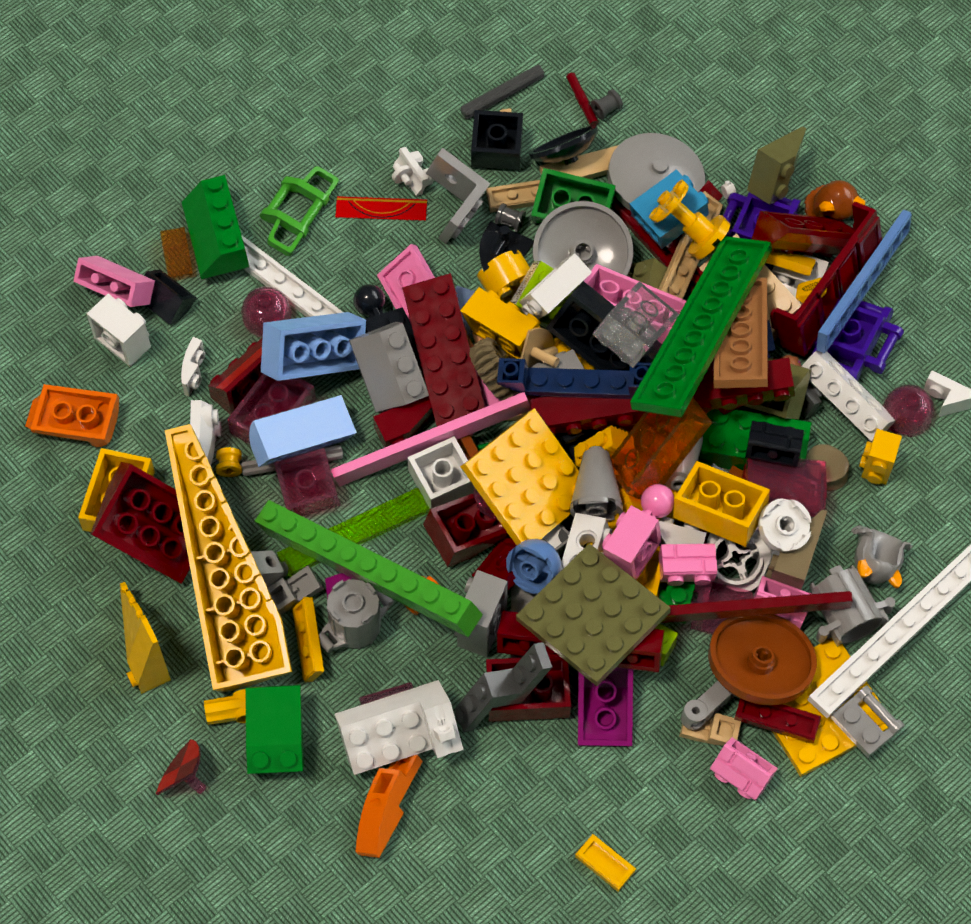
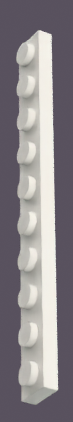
M971 544L809 696L808 701L827 719L971 583Z

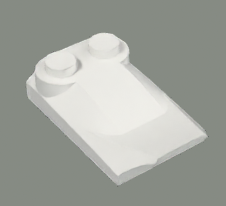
M191 400L190 424L211 466L216 438L221 436V421H219L218 409H214L212 404L202 400Z

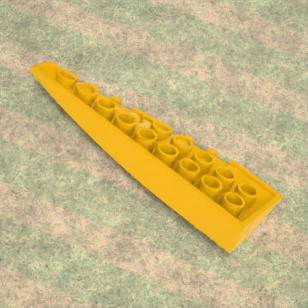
M188 424L165 430L213 690L224 693L291 673L292 668L282 618L192 425Z

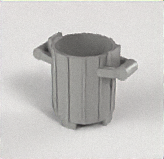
M841 565L829 569L831 575L816 586L812 582L809 586L812 594L852 592L851 608L821 611L828 625L821 626L818 629L816 640L823 643L827 639L832 638L837 647L840 646L839 644L857 641L871 634L882 624L884 626L889 621L886 614H890L895 606V600L892 597L876 603L858 570L853 565L846 570H843Z
M348 579L347 581H339L332 587L330 594H328L326 607L329 621L319 634L320 645L327 653H330L344 646L345 648L361 649L372 644L378 634H380L381 619L394 601L392 598L375 591L371 584L365 583L363 580ZM379 601L384 605V607H380Z

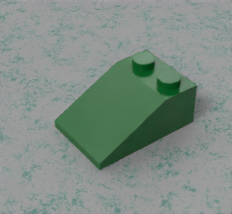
M301 685L246 687L247 774L303 771L304 748Z

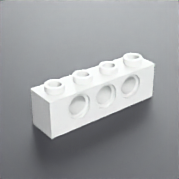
M815 351L801 366L812 369L809 381L871 441L876 429L887 431L897 420L828 352Z
M575 513L561 562V570L584 549L583 546L586 543L593 542V547L604 554L602 548L603 541L609 533L612 534V529L609 528L606 518Z

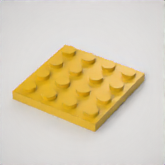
M535 408L527 412L460 466L516 545L528 539H542L570 515V504L579 470Z
M832 638L814 647L817 668L810 687L799 698L784 704L821 716L814 743L773 732L800 777L857 747L835 724L831 716L827 719L808 701L809 696L851 657L843 644H839L840 646L837 647ZM867 682L863 684L846 702L854 697L864 686H869ZM872 692V695L878 700L875 693ZM864 701L859 705L883 732L889 728Z

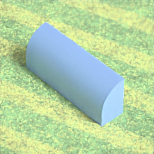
M342 395L254 420L250 425L249 439L258 467H262L344 442L357 432Z

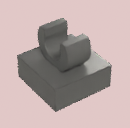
M809 384L800 413L804 419L813 416L822 402L820 398L824 396L817 387L812 389Z

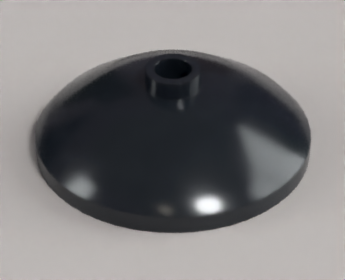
M590 125L566 133L529 152V156L535 161L548 164L564 161L565 165L576 162L579 160L577 155L589 148L597 136L598 127L597 125Z

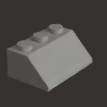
M393 322L349 340L375 412L407 405L429 396L403 323Z

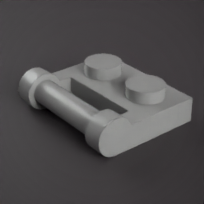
M868 685L864 686L854 697L831 715V719L867 758L898 734L905 726L900 719L896 720L872 695L873 691ZM863 701L889 727L886 731L883 732L859 706Z

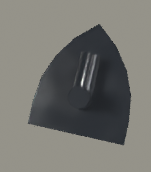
M490 221L481 238L479 249L480 262L484 272L489 268L488 262L505 252L512 251L516 254L517 250H519L524 257L532 247L534 240L510 230L508 226H501Z

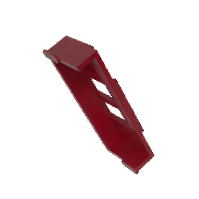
M855 201L853 202V228L856 231L796 314L793 315L779 308L771 311V325L773 329L778 328L781 347L805 357L817 341L818 331L830 316L838 299L841 300L882 241L880 218L877 216V211L873 208ZM827 288L826 294L823 297H821V295Z

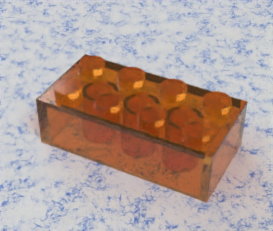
M694 397L691 399L682 417L645 412L611 456L615 477L627 495L641 500L643 492L649 486L654 484L664 485L710 427L712 421Z

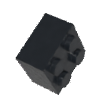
M475 110L471 145V167L520 170L523 113Z

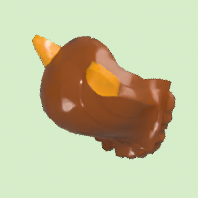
M836 180L817 187L806 196L804 201L806 216H829L837 220L854 219L853 202L866 205V201L860 198L853 185L843 180Z

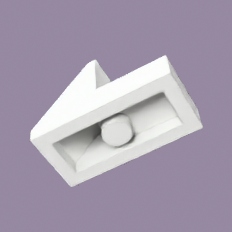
M931 371L924 390L934 398L945 400L938 415L939 417L971 409L970 388Z

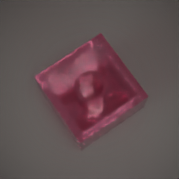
M324 448L274 462L286 509L300 516H305L341 505Z

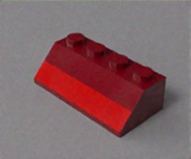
M760 211L752 240L771 242V252L779 249L789 254L799 251L810 256L813 253H818L825 257H832L833 254L838 255L856 229L833 218Z
M262 338L258 342H253L239 359H234L221 375H216L208 385L210 397L231 416L273 380V378L261 373Z

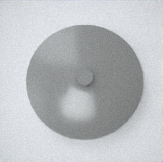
M643 133L626 139L614 150L608 165L609 184L616 185L615 197L628 210H630L629 204L676 169L682 176L687 175L690 178L693 188L697 192L705 184L704 168L694 151L680 140L659 133Z
M589 201L571 202L556 208L540 224L533 243V262L542 261L555 268L563 260L575 253L590 270L596 264H599L627 276L633 260V242L627 226L611 209Z

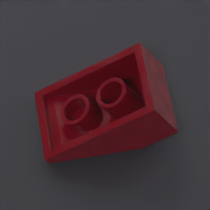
M478 491L430 509L423 523L447 567L471 559L509 536Z

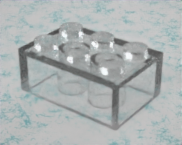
M639 281L607 314L592 335L601 344L617 354L623 362L634 368L680 314Z

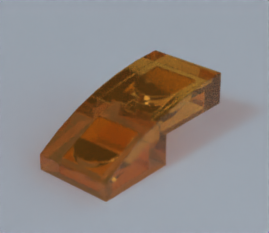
M185 227L160 231L168 276L176 278L193 275Z

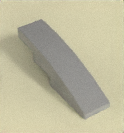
M306 566L287 580L281 578L268 587L280 616L291 610L304 597H312L324 589L310 566Z

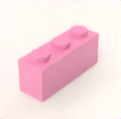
M100 256L78 258L73 282L102 295L110 294L115 299L120 298L127 306L135 307L150 304L155 280Z

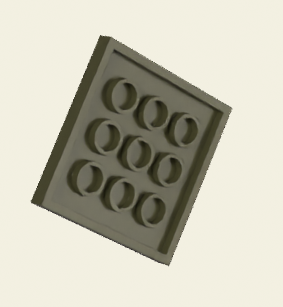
M589 543L516 615V621L593 684L598 686L671 612V607Z

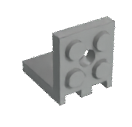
M442 148L426 174L464 202L438 238L447 244L451 237L456 240L466 224L483 203V200L480 198L490 183Z

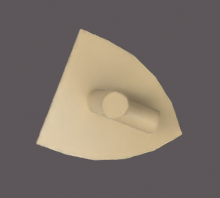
M542 327L528 330L520 358L526 360L527 367H532L540 362H544L554 368L558 366L560 359L555 357L558 354V349L554 347L553 335L549 330Z

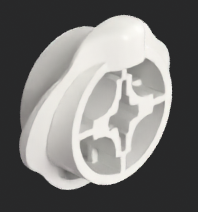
M755 530L750 539L754 545L745 548H739L735 545V542L710 533L706 544H715L717 549L718 545L725 540L727 546L726 554L717 560V569L731 566L736 568L740 578H729L717 570L715 581L711 582L735 592H748L755 589L759 585L762 576L765 575L772 559V548L763 541L759 531ZM733 551H737L738 554L743 553V556L739 557V563H735L733 560L729 561L733 557ZM757 553L756 565L747 574L745 562L753 554Z

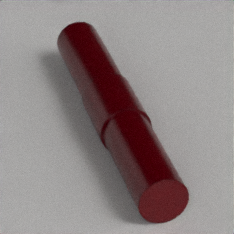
M575 73L567 74L566 78L589 125H597L599 121Z

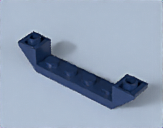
M499 358L497 384L519 393L525 392L528 396L632 399L652 363L630 362L629 371L531 368L527 367L525 359Z

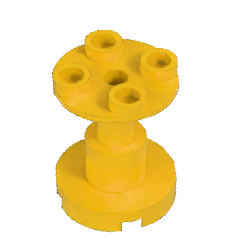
M681 179L676 183L671 192L666 190L657 199L659 205L650 213L649 218L654 223H658L671 213L684 225L682 231L693 240L688 249L689 254L700 260L715 249L713 244L717 239L723 240L729 231L730 223L723 215H718L709 221L700 212L694 214L681 202L689 188L688 184Z

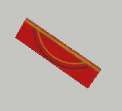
M337 196L335 217L426 221L427 199Z

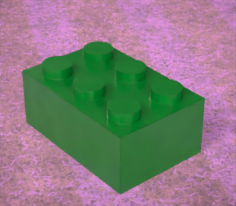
M543 168L531 213L532 221L542 223L556 208L577 201L594 202L611 209L616 185Z

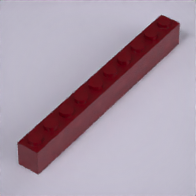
M789 357L768 361V387L714 388V370H708L683 416L693 412L705 414L712 409L718 408L730 410L743 404L755 406L769 400L785 401L790 397H794L795 390ZM556 396L530 399L531 410L536 409L554 436L562 433L578 434L582 430L587 429L604 430L610 425L629 426L634 422L643 420L645 422H654L662 417L669 416L632 410L631 399Z

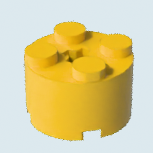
M517 250L516 254L508 251L495 257L487 263L489 268L485 272L481 269L477 274V278L485 291L492 290L506 304L509 301L511 302V298L515 295L530 268L519 250Z

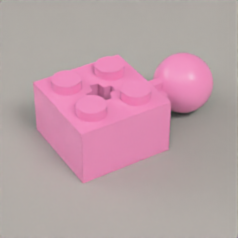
M654 484L645 489L641 496L642 511L630 506L626 513H621L616 522V529L612 534L609 533L605 537L602 544L604 555L635 580L638 579L662 542L659 520L656 518H663L669 515L674 507L675 497L673 492L661 484Z

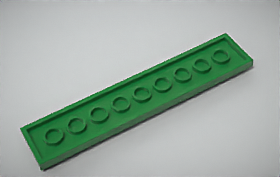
M725 236L720 241L630 401L632 410L676 417L683 416L772 251L771 242Z

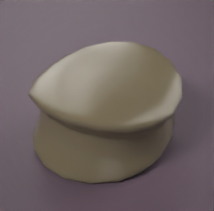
M827 444L812 447L806 455L805 462L806 473L809 479L820 483V488L826 491L838 490L845 485L848 480L850 464L843 452Z

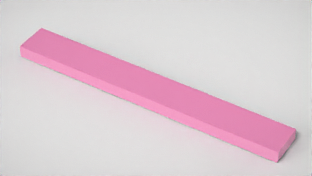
M522 392L335 467L331 472L338 485L343 486L405 461L409 456L453 436L457 440L530 411V403L525 392Z

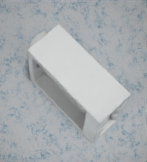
M575 253L557 265L519 301L522 305V311L525 315L530 313L537 319L542 318L592 273L591 270Z

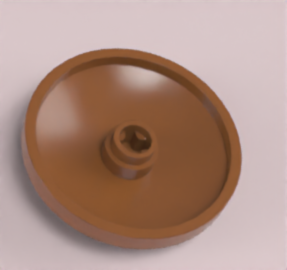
M774 614L727 618L714 631L708 648L710 668L720 684L735 696L755 704L780 705L799 698L810 687L817 668L816 653L809 638L796 625Z

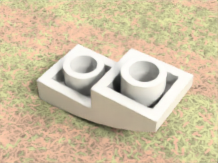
M195 337L192 338L188 345L181 372L184 394L188 397L193 389L196 390L202 381L199 365H201L205 358L202 340Z

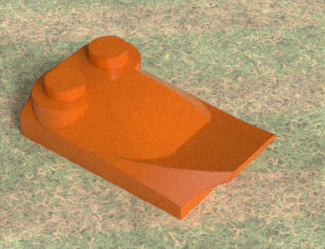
M44 384L41 394L32 401L25 427L29 428L33 433L87 441L92 446L103 447L110 442L113 436L119 413V397L113 393Z

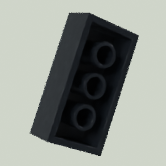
M584 281L569 296L546 327L547 330L597 370L629 371L630 362L651 363L662 346L658 340Z

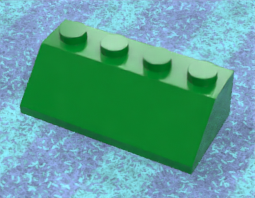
M222 175L200 181L181 203L201 279L249 268L226 176Z

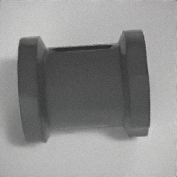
M613 89L609 90L607 95L599 100L594 99L591 101V107L595 115L601 120L605 119L608 113L615 109L620 110L623 106L621 97Z
M503 203L497 211L495 223L513 227L514 231L519 232L524 223L526 211H516L508 208L507 204Z

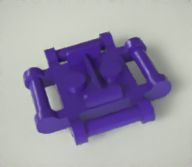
M750 192L747 197L737 193H730L727 199L728 205L723 216L730 223L738 207H742L733 230L729 229L726 236L733 237L737 234L740 238L752 239L760 211L797 214L801 200L795 198L790 200L784 197L769 205ZM765 263V265L772 272L774 265Z
M861 301L827 352L836 361H839L838 363L858 381L864 366L870 368L875 373H883L886 368L885 362L896 341L901 339L904 330L897 325L889 323L893 315V308L887 306L882 308ZM881 334H887L888 337L876 358L870 356ZM817 341L812 346V348H815L813 353L817 351Z

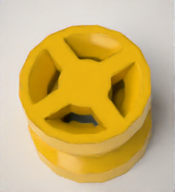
M231 447L217 450L216 459L219 463L216 466V473L223 477L240 475L242 473V466L239 464V461L242 459V452L237 448Z

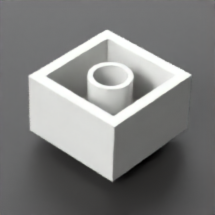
M107 294L87 313L94 338L129 367L151 347L145 319L139 313L135 312L133 314L128 310L127 305L120 298L115 299L110 294Z
M455 436L408 457V471L429 509L477 492V489L460 467L468 460Z

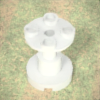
M776 499L762 509L756 530L759 531L763 541L772 548L773 557V554L779 555L780 552H791L807 543L811 535L809 524L811 523V517L807 509L800 502L793 499ZM751 540L747 544L748 547L754 545ZM757 553L753 554V556H752V558L755 559L756 561H757Z

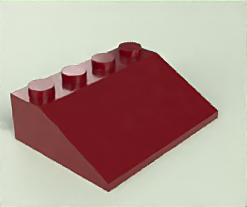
M121 462L107 487L91 535L182 584L190 569L176 489L130 463Z

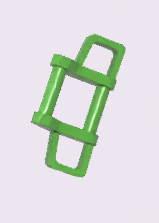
M319 166L314 167L303 180L285 176L281 182V188L269 206L260 213V217L264 221L274 224L267 240L268 245L286 256H291L301 239L305 238L308 234V228L322 206H326L329 202V197L336 188L339 179ZM318 175L329 181L331 186L324 193L310 185L309 181ZM289 192L300 193L313 201L301 222L278 210ZM279 225L297 235L290 247L285 246L274 238Z

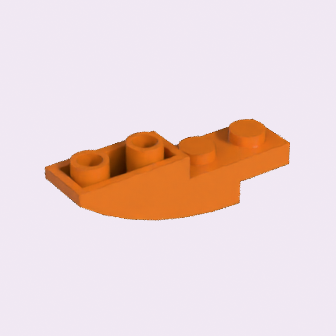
M418 755L392 762L388 769L379 768L368 791L361 813L355 851L358 855L380 858L404 813L399 804L423 762Z

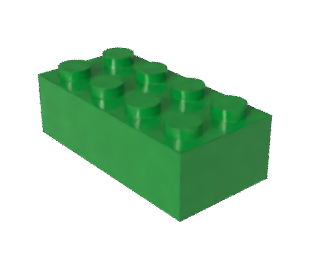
M712 409L707 413L699 462L709 466L715 464L725 469H731L734 465L743 470L745 463H750L802 478L811 422L736 409L724 415L718 409ZM752 421L767 422L773 425L790 426L795 429L804 430L797 468L745 458Z

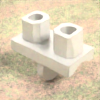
M406 147L400 148L399 157L393 164L395 171L392 174V179L395 183L404 182L405 185H409L416 196L422 195L425 187L433 184L434 179L426 174L429 168L422 170L423 157L419 151L409 152Z

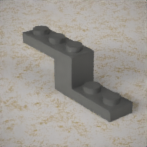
M544 642L533 644L514 668L483 673L455 708L456 719L461 724L463 732L473 731L492 708L519 704L525 700L552 668Z

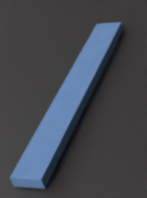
M903 210L820 328L817 338V351L822 353L828 351L910 231L911 212Z

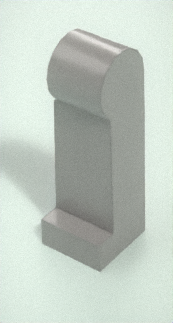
M717 681L697 700H690L686 703L681 714L682 724L691 730L701 728L715 713L731 701L735 695Z

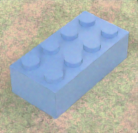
M350 312L263 322L261 373L281 381L358 370L359 367L349 340L365 334L366 319Z

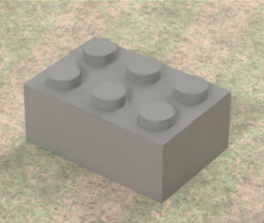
M479 570L476 571L474 578L469 577L464 592L467 593L465 598L472 601L483 615L469 637L455 631L454 636H457L458 647L484 657L488 656L497 636L502 612L507 611L508 581Z

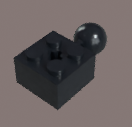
M373 284L359 287L354 294L353 304L360 314L369 317L366 318L365 333L393 322L403 323L417 363L420 364L413 329L403 307L383 313L382 309L385 305L383 291Z

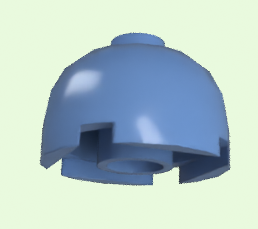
M528 539L515 546L508 553L506 568L508 573L513 571L515 577L513 581L518 587L526 592L538 594L561 571V559L555 548L548 542L541 539Z

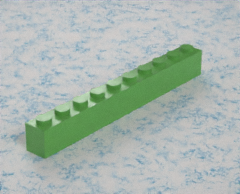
M270 500L267 501L254 521L267 535L355 580L368 582L376 591L466 637L470 636L483 615L472 601Z

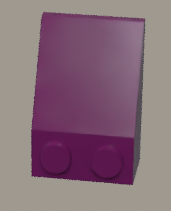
M616 667L598 686L578 671V745L632 746L633 669Z

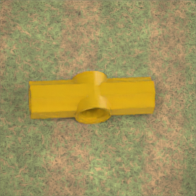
M246 689L238 690L232 696L205 700L204 709L207 724L213 725L230 721L246 723Z

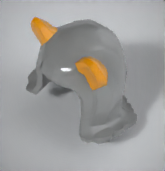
M859 525L852 528L851 532L858 535L854 556L855 567L863 581L874 585L888 581L893 587L899 588L902 584L899 570L903 564L904 550H910L912 548L911 543L902 542L894 536Z

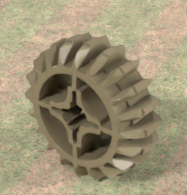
M490 337L475 343L469 352L471 362L478 372V376L481 377L483 383L493 393L494 397L502 401L520 394L497 384L499 358H510L501 345Z

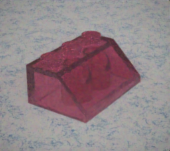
M747 458L745 480L770 489L768 504L776 499H793L800 502L807 509L810 517H815L822 509L825 510L827 496L826 461L799 459L796 468Z

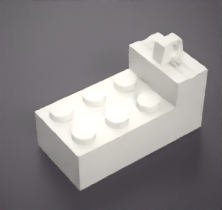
M439 680L335 714L346 756L354 775L432 749L437 758L463 750L451 702Z

